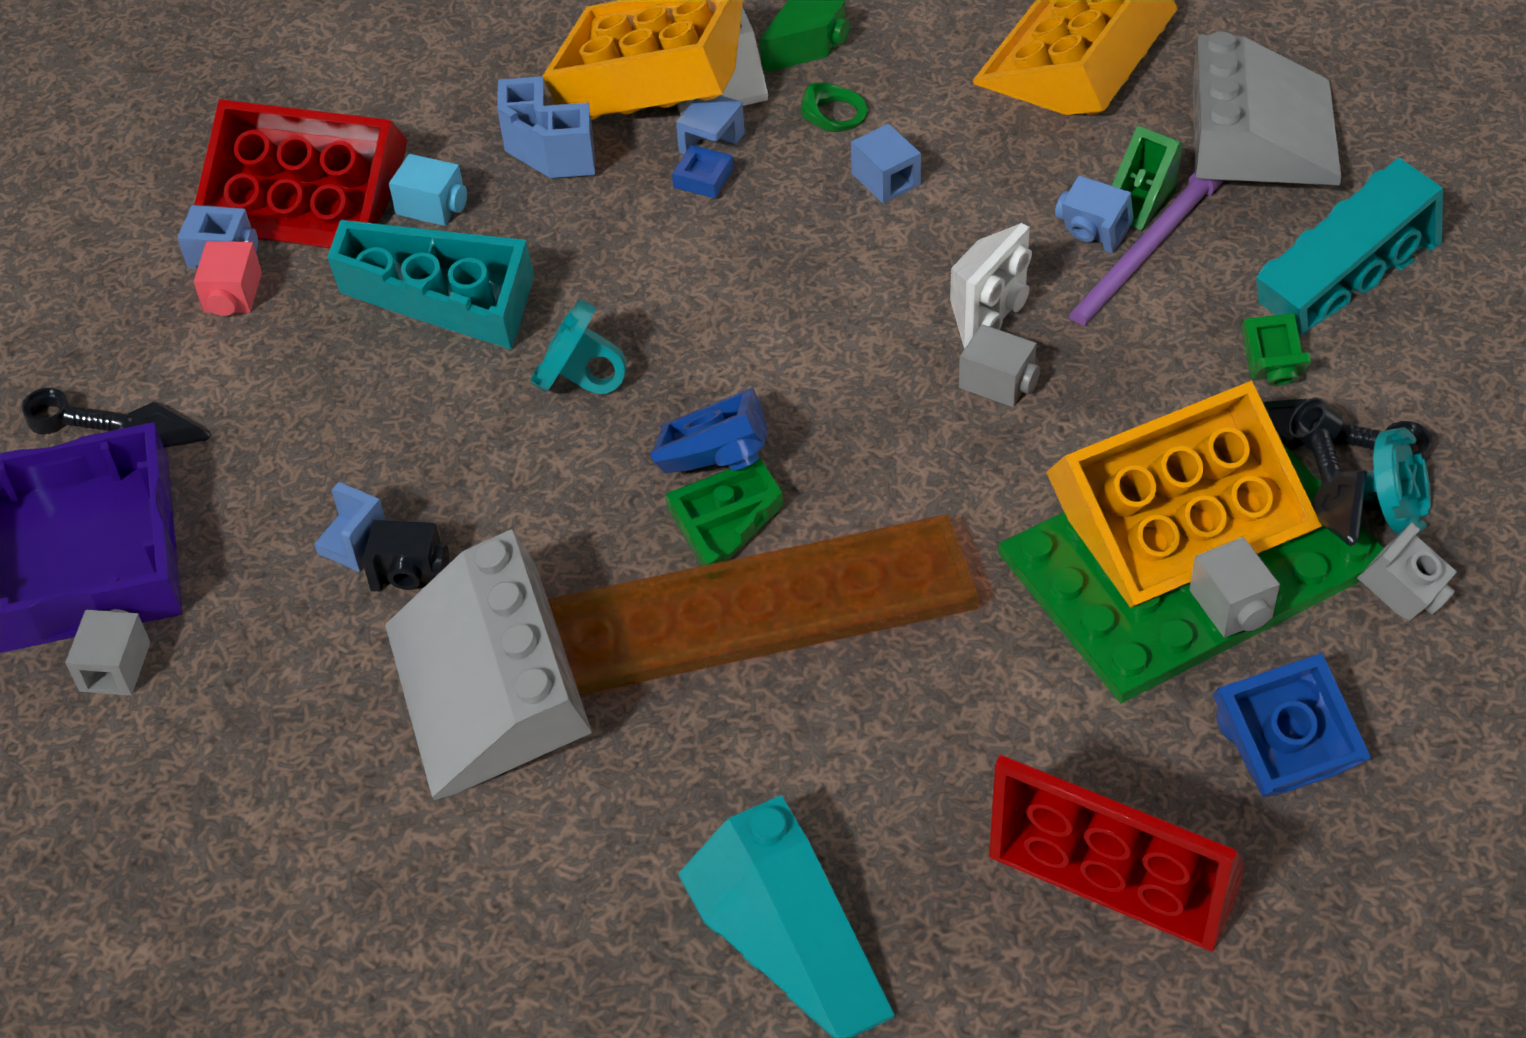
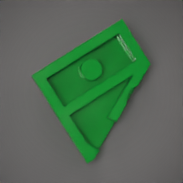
M760 457L757 461L742 469H728L665 494L669 512L708 577L716 575L783 506L782 491Z

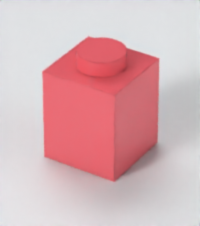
M206 241L193 281L203 312H212L219 316L251 312L262 275L253 242Z

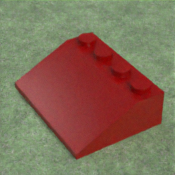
M219 99L194 205L245 209L251 229L256 230L258 239L330 249L340 220L378 224L391 198L389 182L403 163L407 139L395 124L388 119Z
M1001 754L995 762L989 858L1213 952L1239 895L1245 865L1237 850Z

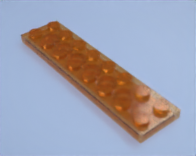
M945 514L549 598L548 602L579 695L975 610L978 609L979 595L949 515Z

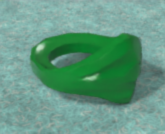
M814 82L805 90L800 111L802 117L815 126L829 132L851 130L861 125L868 113V108L865 100L854 91L832 83ZM830 101L846 102L854 106L857 114L850 120L836 121L823 115L819 111L818 105L826 104Z

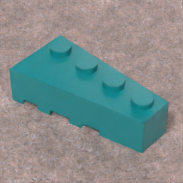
M1399 157L1385 169L1375 171L1359 191L1349 199H1343L1338 202L1330 212V215L1313 229L1305 230L1290 249L1278 259H1271L1262 267L1258 276H1256L1258 303L1274 315L1294 313L1298 333L1300 335L1304 334L1347 306L1353 291L1356 290L1360 294L1369 292L1380 284L1385 271L1390 267L1394 266L1401 271L1414 262L1415 259L1411 255L1424 246L1429 251H1432L1442 244L1443 187Z
M340 220L327 256L341 294L508 349H512L534 279L527 242L522 239Z

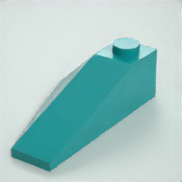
M782 795L728 818L678 873L702 921L717 935L720 934L743 955V958L757 971L760 970L787 994V998L832 1038H853L895 1018L888 1000L809 840Z

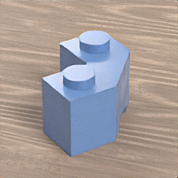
M543 76L498 80L497 110L505 152L549 178L595 175V144L589 102L548 106Z

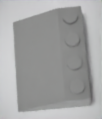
M1227 32L1198 35L1193 71L1196 179L1340 185L1341 170L1329 80L1244 36H1234Z
M513 529L462 551L385 624L429 788L434 800L460 793L592 733L537 566Z

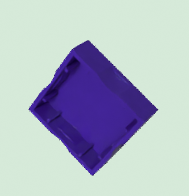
M155 422L83 436L52 447L19 449L0 453V653L74 638L85 610L110 611L119 609L129 613H138L142 623L183 614L169 460Z

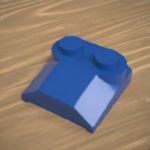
M752 387L662 424L654 449L650 451V455L654 463L665 474L693 470L713 464L718 466L729 465L731 470H738L754 463L759 459L757 451L764 446L768 431L762 406L754 388Z
M1323 653L1219 687L1213 694L1218 706L1216 713L1218 727L1221 733L1236 745L1263 798L1277 796L1344 773L1371 759Z

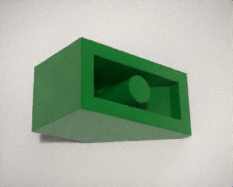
M788 0L760 37L762 70L771 72L828 57L836 44L843 45L850 28L849 20L845 19V0Z

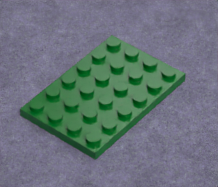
M1282 442L1312 504L1321 482ZM1065 512L1000 542L998 554L1118 702L1122 704L1361 582L1357 577L1379 554L1383 547L1361 524L1358 542L1353 546L1347 545L1322 525L1316 530L1257 554L1280 584L1273 618L1256 630H1242L1225 638L1190 592V583L1130 608L1070 524Z

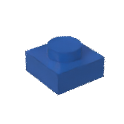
M690 145L672 173L673 188L716 198L734 169L733 155Z

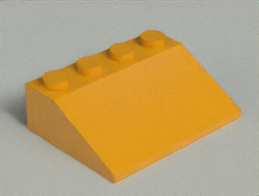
M617 0L586 6L543 74V79L555 105L589 102L591 120H594L605 114L620 112L623 115H627L646 107L659 105L661 108H668L681 101L693 99L709 101L723 94L736 68L743 0Z
M1035 0L972 81L974 85L1064 115L1099 114L1109 107L1110 101L1121 86L1128 81L1129 75L1140 60L1146 56L1148 49L1158 35L1165 30L1166 24L1178 8L1174 0Z
M1252 380L1067 454L1046 472L1068 521L1130 608L1191 583L1194 559L1198 554L1244 537L1255 553L1259 554L1322 526Z

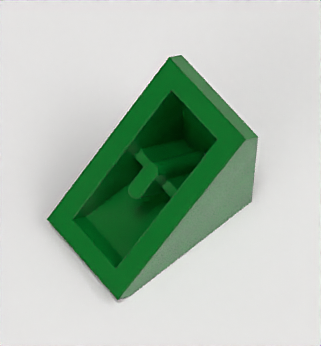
M1138 125L1112 186L1131 192L1134 218L1131 227L1143 231L1177 188L1182 142Z

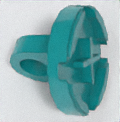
M582 298L576 300L573 309L569 310L550 341L542 363L540 365L537 364L530 378L532 385L546 393L559 374L595 394L610 393L622 384L627 369L626 358L623 352L615 344L587 328L596 310V306ZM594 357H605L612 362L615 373L606 379L597 378L590 373L588 362Z
M1405 427L1379 432L1374 446V471L1366 472L1363 502L1379 500L1388 525L1397 535L1411 522L1420 529L1419 532L1423 531L1427 524L1424 520H1420V517L1428 516L1429 509L1431 508L1427 466L1425 460L1422 459L1421 453L1413 455L1409 444L1416 443L1417 440Z

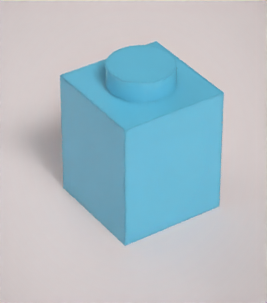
M408 154L389 182L396 215L446 226L454 212H461L466 204L467 189L463 185L458 164Z

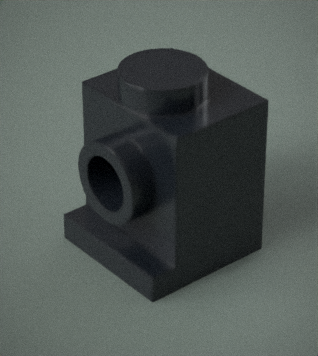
M373 520L362 560L370 590L381 592L383 583L392 584L403 590L415 589L419 585L426 586L449 564V549L447 545H441L436 523Z

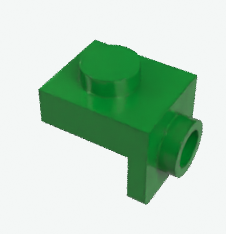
M1295 314L1248 318L1242 322V336L1252 380L1267 379L1269 386H1282L1298 381V375H1302L1312 361L1310 352L1302 353Z

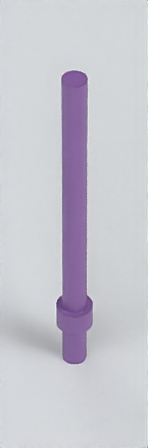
M1194 172L1189 178V185L1072 310L1069 318L1085 326L1205 194L1211 196L1222 184L1223 180L1196 179Z

